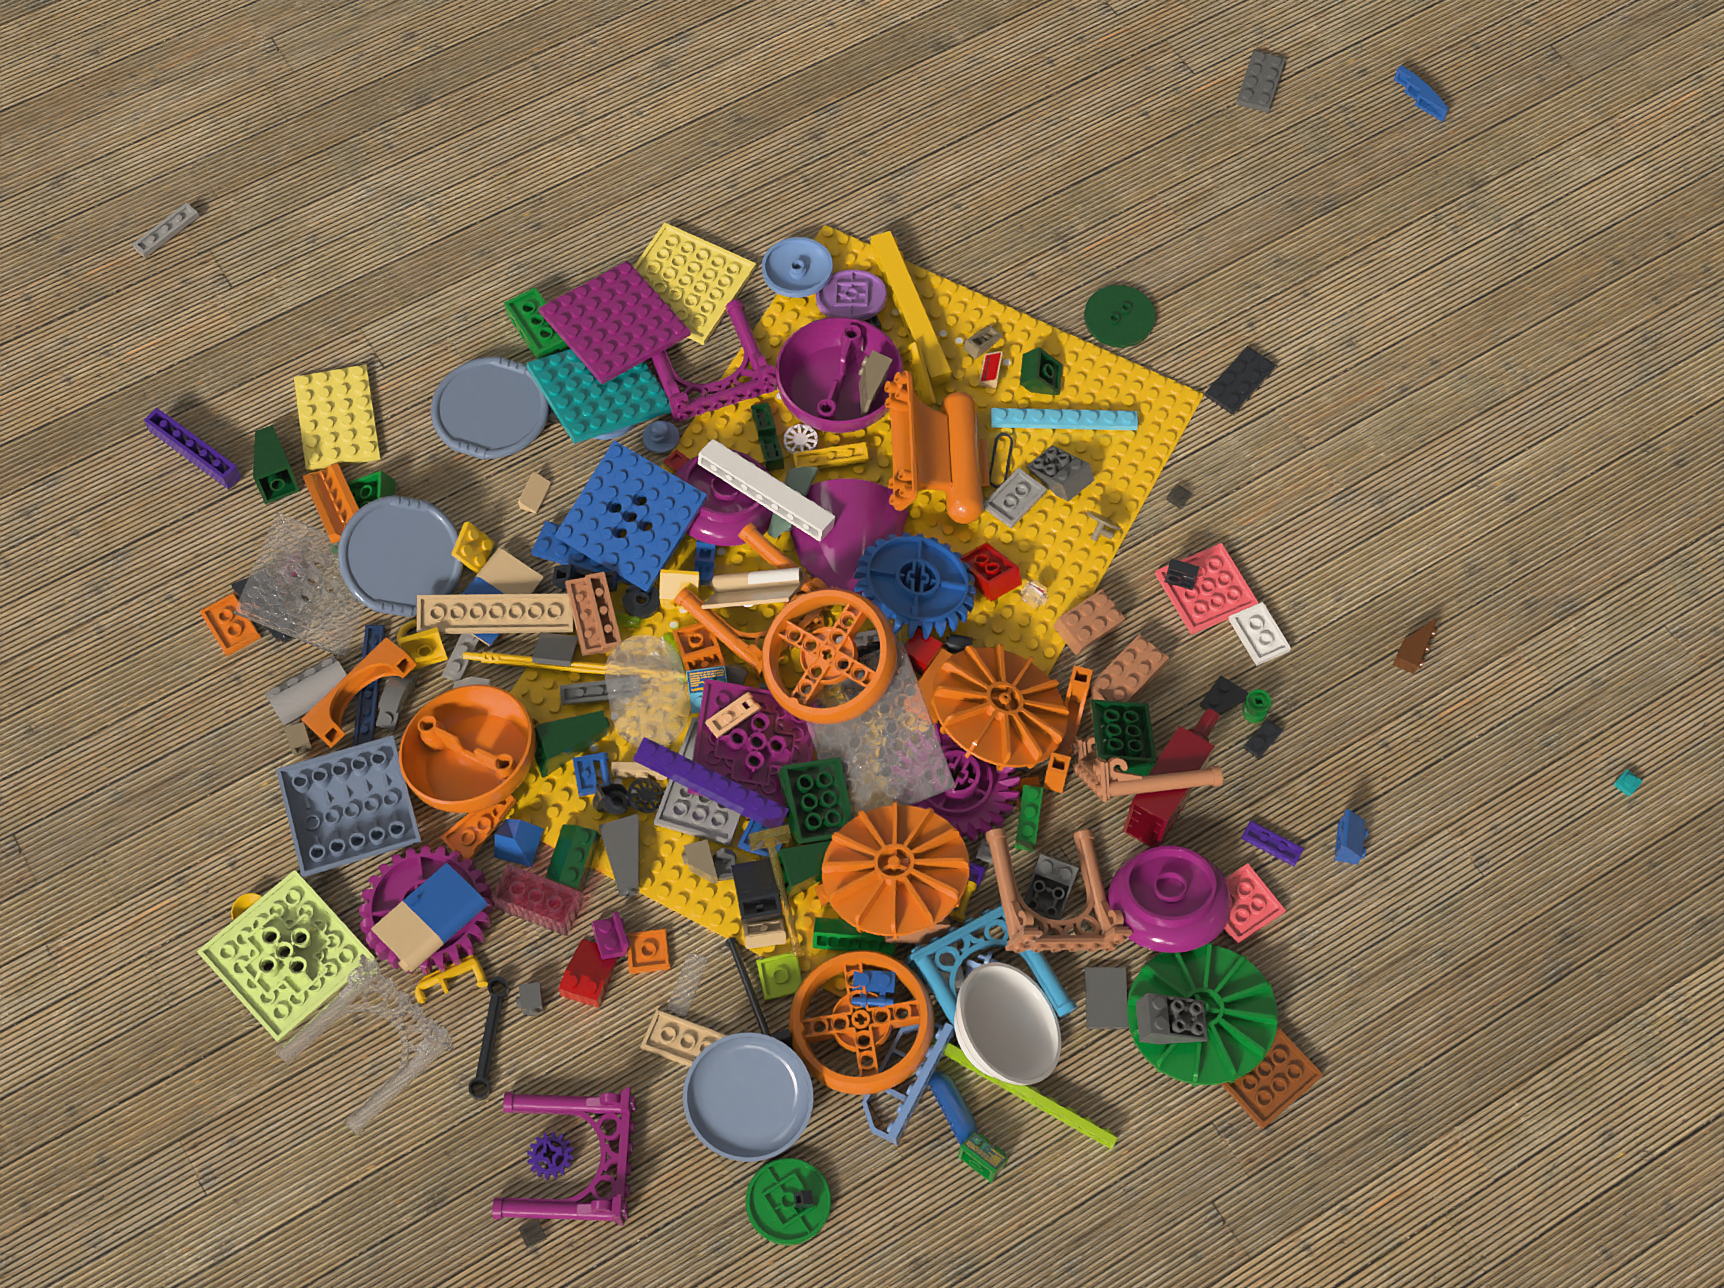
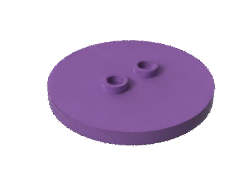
M862 270L836 272L832 274L828 284L816 293L817 307L828 318L849 317L864 321L877 315L884 308L887 301V290L883 281L876 275Z

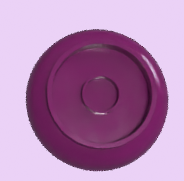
M731 450L733 452L738 453L742 458H744L748 462H752L753 464H755L756 467L760 468L761 470L768 472L772 476V474L761 463H759L749 455L736 450ZM699 455L684 463L674 474L676 477L708 495V498L686 532L690 536L712 545L736 546L745 544L738 535L750 522L757 527L756 530L762 535L768 532L773 512L698 464Z
M1178 846L1155 847L1140 852L1128 859L1113 876L1107 898L1111 910H1120L1124 918L1123 927H1128L1133 933L1128 937L1131 941L1147 949L1167 953L1186 952L1208 944L1225 928L1232 910L1230 888L1218 867L1202 855Z

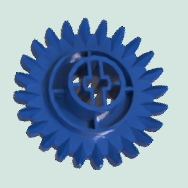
M902 532L900 537H897L895 534H889L886 541L879 538L875 541L874 546H868L865 549L863 556L859 558L856 565L859 568L856 569L853 579H859L855 585L854 592L865 590L862 596L871 601L873 600V603L883 611L888 620L891 618L895 619L893 625L894 634L899 632L904 623L908 624L909 638H913L917 627L921 626L924 639H928L933 625L939 636L943 637L946 622L954 632L958 625V618L963 623L966 622L968 611H972L977 593L974 587L975 577L969 574V564L961 562L962 555L959 552L953 553L950 550L951 546L944 543L942 545L938 542V538H925L922 533L911 536L908 532Z

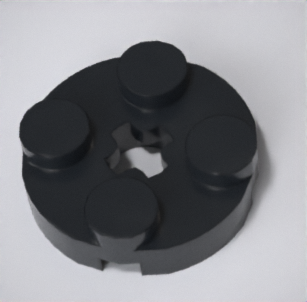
M634 584L625 590L626 593L622 598L623 607L626 613L632 616L633 619H646L659 612L660 593L654 585L649 593ZM640 597L647 599L643 604L637 602Z

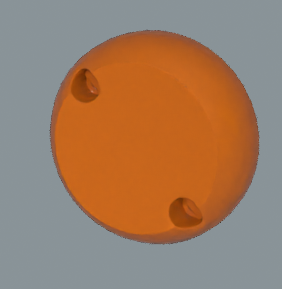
M481 684L457 687L429 701L408 724L399 750L401 772L411 790L423 802L433 808L452 813L481 811L509 797L524 781L532 766L536 752V732L526 708L520 700L508 691L499 687Z

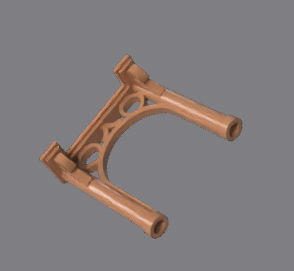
M1075 736L1074 743L1071 744L1072 753L1075 755L1076 762H1073L1074 774H1077L1078 778L1102 802H1107V799L1114 796L1207 785L1216 787L1223 784L1220 766L1142 777L1138 774L1120 772V770L1114 768L1115 765H1119L1123 771L1127 770L1126 762L1120 757H1112L1108 761L1097 757L1096 750L1091 749V745L1095 743L1094 736L1088 737L1085 741ZM1156 750L1157 760L1164 750Z
M993 829L985 833L986 841L991 850L1009 935V941L1007 946H1005L1006 951L1021 953L1026 950H1032V952L1037 953L1044 950H1050L1051 952L1086 950L1087 952H1093L1098 949H1104V951L1109 952L1115 950L1120 943L1125 942L1126 938L1133 934L1132 930H1129L1128 927H1123L1124 918L1120 910H1111L1107 902L1093 841L1095 839L1092 830H1081L1073 835L1086 888L1087 901L1083 912L1069 920L1045 918L1025 904L1018 892L1005 830ZM1091 910H1093L1094 917L1088 915ZM1081 921L1090 924L1093 932L1087 933L1083 931L1080 926ZM1033 924L1039 925L1041 931H1039L1038 927L1033 928ZM1073 929L1076 935H1068V931ZM1048 931H1051V932H1053L1055 935H1046V934H1047Z

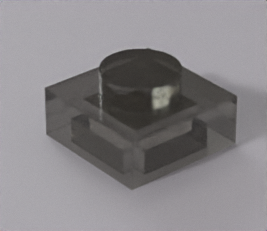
M1176 484L1167 495L1166 500L1182 509L1192 497V493Z

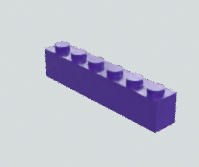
M156 408L144 419L149 432L228 490L242 478L235 464L160 409Z

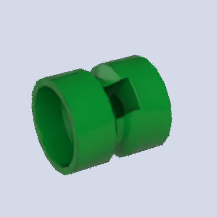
M1260 689L1249 692L1242 707L1243 717L1251 723L1262 722L1266 718L1271 706L1270 695Z

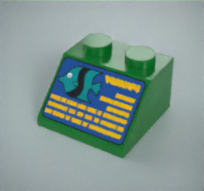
M974 1132L960 1146L958 1158L992 1184L1007 1164V1154L999 1147L994 1148L989 1144L990 1141L984 1135H977Z

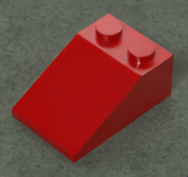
M987 542L964 554L961 558L962 563H968L970 566L969 574L975 577L974 586L991 602L1022 585L1019 567Z
M582 939L565 970L558 988L561 997L600 1008L619 957L602 960L597 943Z

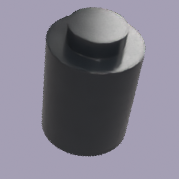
M951 633L950 637L946 636L944 648H948V652L956 654L963 651L966 646L973 645L974 637Z

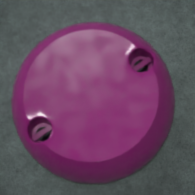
M830 317L816 320L801 327L787 339L778 355L776 382L784 405L797 419L814 429L824 432L849 433L871 426L890 411L889 408L885 407V401L889 397V393L885 392L884 387L887 381L892 382L897 372H903V366L898 349L883 331L859 319ZM872 350L893 360L886 379L868 414L861 417L859 392L861 376L858 374L865 356H870Z

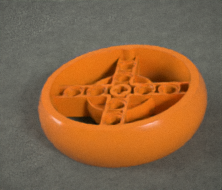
M840 588L814 590L788 603L772 621L762 648L763 675L768 689L775 700L793 716L817 724L843 723L855 719L870 710L887 691L894 676L897 663L896 639L885 614L868 598L856 592ZM828 605L846 606L833 627H823L810 634L795 625L804 615L820 607ZM867 617L876 628L880 641V659L876 672L858 662V650L854 641V637ZM849 619H854L852 625L846 626ZM800 633V638L794 641L795 635ZM843 635L842 641L836 643L837 637ZM784 641L801 650L800 661L805 672L792 694L784 686L779 670L780 651ZM817 643L816 648L810 650V645ZM828 654L832 655L830 659L826 657ZM844 662H849L848 667L846 669H842V664ZM822 669L821 675L815 677L816 671ZM861 671H865L864 677L858 679V674ZM849 678L865 688L855 698L842 705L831 708L812 707L825 685L838 684ZM812 686L811 691L805 694L806 687Z
M855 950L840 953L817 965L798 987L789 1014V1032L792 1038V1046L794 1052L804 1063L808 1073L817 1081L835 1091L853 1095L883 1092L899 1085L911 1076L926 1057L933 1039L935 1026L932 1000L919 976L899 959L871 950ZM863 969L895 972L896 978L909 989L914 1001L885 1005V1007L868 1006L866 1004V1008H862L863 1006L852 1005V997H860L861 992L866 995L865 986H862L863 990L853 991V988L860 987V985L853 987L850 984L854 977V971L861 974ZM844 972L847 995L838 1001L832 1015L805 1019L808 1006L818 989L831 978ZM867 991L869 998H879L878 995ZM901 1011L908 1012L906 1018H899L897 1015ZM879 1015L888 1016L884 1022L877 1021ZM860 1018L864 1019L863 1025L859 1024ZM838 1022L846 1023L843 1029L836 1028ZM919 1024L916 1039L909 1052L892 1068L879 1073L876 1049L884 1044L891 1030ZM824 1025L826 1028L823 1032L818 1033L815 1031L817 1026ZM863 1038L870 1040L866 1046L860 1045L859 1042ZM836 1039L844 1048L856 1052L860 1077L843 1075L829 1069L816 1058L808 1043ZM867 1058L873 1060L870 1066H864L862 1063Z

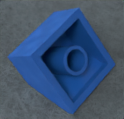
M1345 809L1337 826L1334 861L1358 865L1361 858H1365L1366 847L1363 846V842L1367 839L1368 828H1365L1366 821L1348 809Z

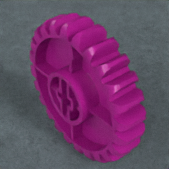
M423 845L420 854H416L412 847L407 848L405 858L402 859L400 855L394 854L391 856L392 866L384 863L378 866L382 875L380 877L373 875L368 879L372 889L363 890L361 896L365 904L359 907V913L363 918L360 926L363 933L367 935L366 941L370 948L375 949L380 960L388 959L392 968H400L398 964L400 959L371 928L446 863L484 898L488 906L424 961L420 968L424 975L431 973L433 965H437L440 972H444L447 970V961L451 960L458 966L462 963L460 957L462 952L470 956L475 953L471 943H483L485 940L481 929L490 928L491 920L488 915L493 912L494 906L489 899L492 892L489 885L485 884V875L481 870H476V865L472 859L469 858L462 861V854L457 850L449 855L445 846H439L435 853H432L429 845ZM416 969L413 972H410L408 970L407 973L413 974L416 971Z

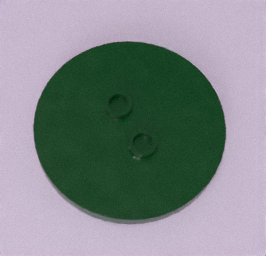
M1112 285L1099 289L1088 299L1084 310V323L1089 333L1099 342L1117 348L1131 347L1144 341L1152 332L1155 323V310L1148 297L1139 290L1124 285Z

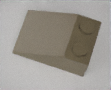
M872 350L870 356H865L858 374L861 376L859 381L861 417L868 414L886 379L893 360Z

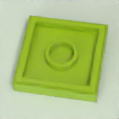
M797 951L756 960L765 1001L796 993L803 981Z

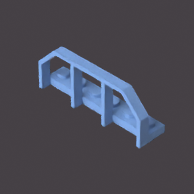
M935 1022L934 1029L937 1030L935 1036L937 1041L934 1046H930L926 1054V1062H922L916 1073L918 1078L915 1084L911 1083L906 1094L908 1097L893 1089L884 1091L902 1101L897 1109L898 1117L895 1121L892 1120L888 1126L887 1132L889 1134L874 1127L867 1105L873 1094L865 1095L862 1104L871 1133L898 1146L899 1139L914 1109L918 1107V1102L932 1074L936 1072V1067L951 1037L953 1038L955 1035L954 1026L948 1023L942 1026ZM919 1024L900 1028L879 1068V1073L886 1070L893 1055L901 1059L904 1058L906 1054L897 1050V1047L903 1035L918 1030Z

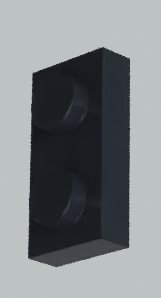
M1267 719L1244 745V749L1259 760L1282 734L1283 729Z

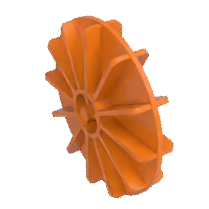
M998 644L996 648H974L972 645H969L963 651L951 656L941 666L934 679L930 703L934 706L938 720L942 725L940 732L942 734L947 733L961 748L967 751L965 754L966 758L971 754L985 762L996 765L999 771H1002L1004 767H1028L1031 769L1036 764L1049 758L1051 752L1054 753L1060 746L1066 733L1069 708L1065 707L1063 699L1056 688L1059 684L1058 680H1050L1042 670L1032 663L1034 657L1031 656L1029 660H1026L1017 654L1004 650L1003 644Z
M893 801V805L875 808L865 813L863 810L858 811L859 816L844 825L838 833H833L832 841L824 856L822 881L832 908L846 922L856 927L860 933L865 931L875 935L893 936V940H898V936L914 934L927 928L930 931L933 930L935 924L960 905V900L968 884L970 872L969 856L959 831L947 820L934 813V810L930 807L924 809L916 806L898 805V801Z

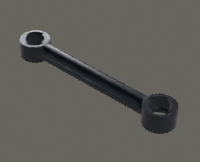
M500 976L494 977L488 982L487 988L491 998L476 1077L468 1085L470 1095L477 1101L487 1099L491 1093V1087L488 1082L502 1001L508 996L510 991L507 980ZM500 982V984L505 986L504 992L494 994L492 986L495 983ZM482 1082V1085H485L487 1088L486 1092L482 1095H475L473 1086Z

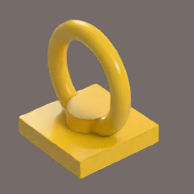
M414 619L404 624L398 631V645L417 664L412 671L448 660L441 640L442 634H439L437 627L405 637L409 630L417 627V619Z

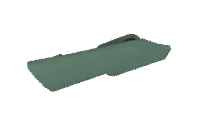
M817 467L790 469L787 472L785 484L806 497L819 469ZM773 512L768 535L776 539L783 532L792 530L794 525Z

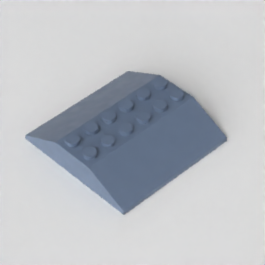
M393 735L276 769L302 878L422 842L409 787L401 772L399 753Z

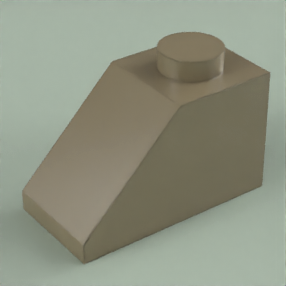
M703 840L684 845L685 853H681L684 865L688 864L689 871L713 884L718 883L708 841Z

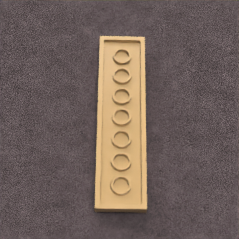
M568 594L417 595V633L435 627L438 628L439 634L573 632V614Z

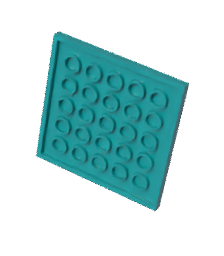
M571 349L527 362L526 368L574 444L671 413L667 395L645 362L636 365L604 384L597 380Z

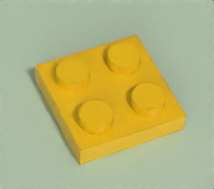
M464 522L451 555L478 574L487 563L495 541L472 523Z

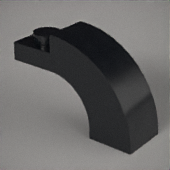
M572 564L558 565L554 567L552 583L558 588L567 591L566 581L584 578L585 575L595 573L581 571ZM616 571L605 572L609 592L617 591L618 573Z

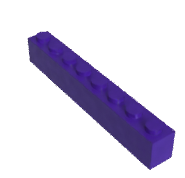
M646 737L643 738L633 758V761L775 832L779 830L789 811L788 808Z

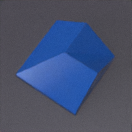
M505 819L495 833L494 858L533 867L544 829L523 820Z

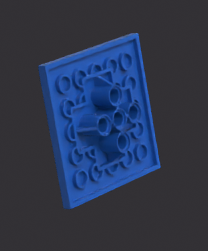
M614 440L559 527L555 537L607 569L616 571L619 576L649 593L660 576L661 569L665 568L708 498V495ZM647 498L646 504L640 506L641 501ZM621 505V510L615 513L616 507ZM637 514L636 520L630 522L631 517ZM648 524H652V529L650 531H646V526ZM627 530V535L624 538H620L621 533Z

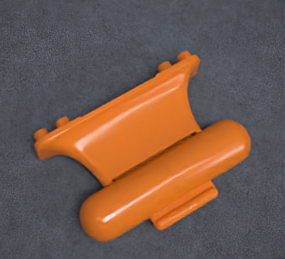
M906 370L902 373L897 372L892 382L887 381L884 387L885 392L889 393V397L885 401V407L890 410L893 477L889 480L888 485L889 488L893 489V494L889 499L890 505H893L895 510L902 511L914 502L919 491L939 490L944 491L946 494V511L950 519L959 524H969L977 521L983 511L982 487H989L990 476L987 441L979 438L977 404L974 398L966 392L955 391L943 399L941 412L927 406L917 397L913 389L911 372Z

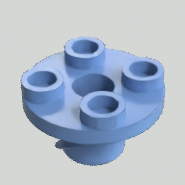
M655 421L649 424L643 432V443L646 450L656 454H670L679 443V431L676 426L668 421Z

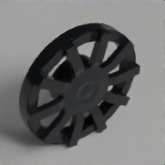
M649 778L635 780L627 791V798L631 806L643 813L657 811L664 796V791L659 786L660 784ZM632 789H633V790L637 791L638 793H632V794H631V791H632ZM632 797H637L638 800L634 802ZM652 800L657 801L659 804L655 806ZM641 803L644 804V806L640 807L637 804ZM647 804H651L652 808H647Z

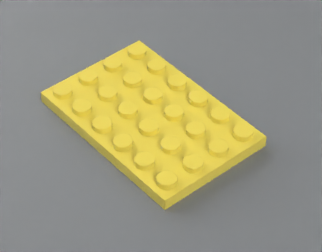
M366 364L294 377L307 472L323 470L337 462L339 467L381 459Z

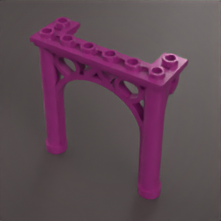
M732 300L726 305V311L744 351V358L740 367L727 378L706 384L688 382L674 372L666 350L652 357L670 402L674 422L684 421L687 418L702 415L706 412L718 410L722 407L737 404L740 401L753 399L756 396L777 390L775 367L771 366V364L767 365L748 322L741 300ZM749 361L753 368V371L751 369H746ZM741 376H750L752 378L749 382H738ZM678 385L685 388V390L682 393L680 392ZM693 391L702 393L698 398H688V395Z
M630 1087L621 1090V1095L603 1093L600 1096L515 1094L514 1091H505L503 1100L504 1113L574 1115L588 1122L598 1136L601 1156L594 1179L578 1195L568 1199L494 1197L493 1219L508 1217L614 1221L619 1226H623L624 1219H628V1206L625 1199L630 1196V1184H627V1176H631L632 1163H628L629 1155L633 1154V1142H630V1134H634L635 1121H631L632 1113H636L635 1094L631 1093ZM587 1113L604 1115L596 1123ZM616 1114H622L621 1120ZM608 1119H613L617 1122L616 1132L611 1136L603 1134L601 1130L602 1125ZM620 1137L619 1154L614 1153L610 1149L609 1143L606 1144L605 1141L613 1142ZM618 1163L616 1181L610 1175H603L604 1172L608 1173L612 1165ZM602 1181H609L612 1184L611 1194L606 1198L600 1197L595 1189ZM591 1193L595 1198V1201L592 1202H580L587 1198Z

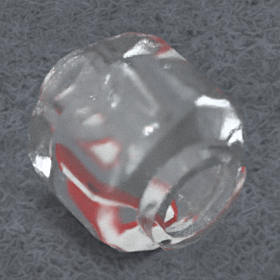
M1037 580L1027 581L1020 592L1022 594V601L1033 608H1037L1040 604L1044 606L1049 598L1047 595L1048 588Z

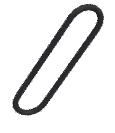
M1001 433L997 435L994 442L992 460L989 471L990 485L994 488H999L1001 486L994 485L991 482L998 438L1001 436H1007L1010 439V447L1003 483L1007 480L1013 446V438L1007 433Z

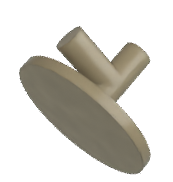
M1090 510L1086 512L1088 516L1098 521L1090 537L1094 541H1097L1100 535L1109 539L1113 538L1114 532L1105 529V525L1116 530L1121 528L1120 525L1103 515Z

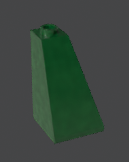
M273 425L255 431L253 478L265 505L300 492Z
M602 710L535 725L537 744L534 758L542 778L548 776L606 736L610 723Z
M831 841L779 850L772 865L781 903L786 902L822 880V864Z

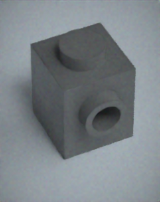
M540 982L519 985L520 996H516L517 1008H521L523 1015L536 1016L540 1012H544Z

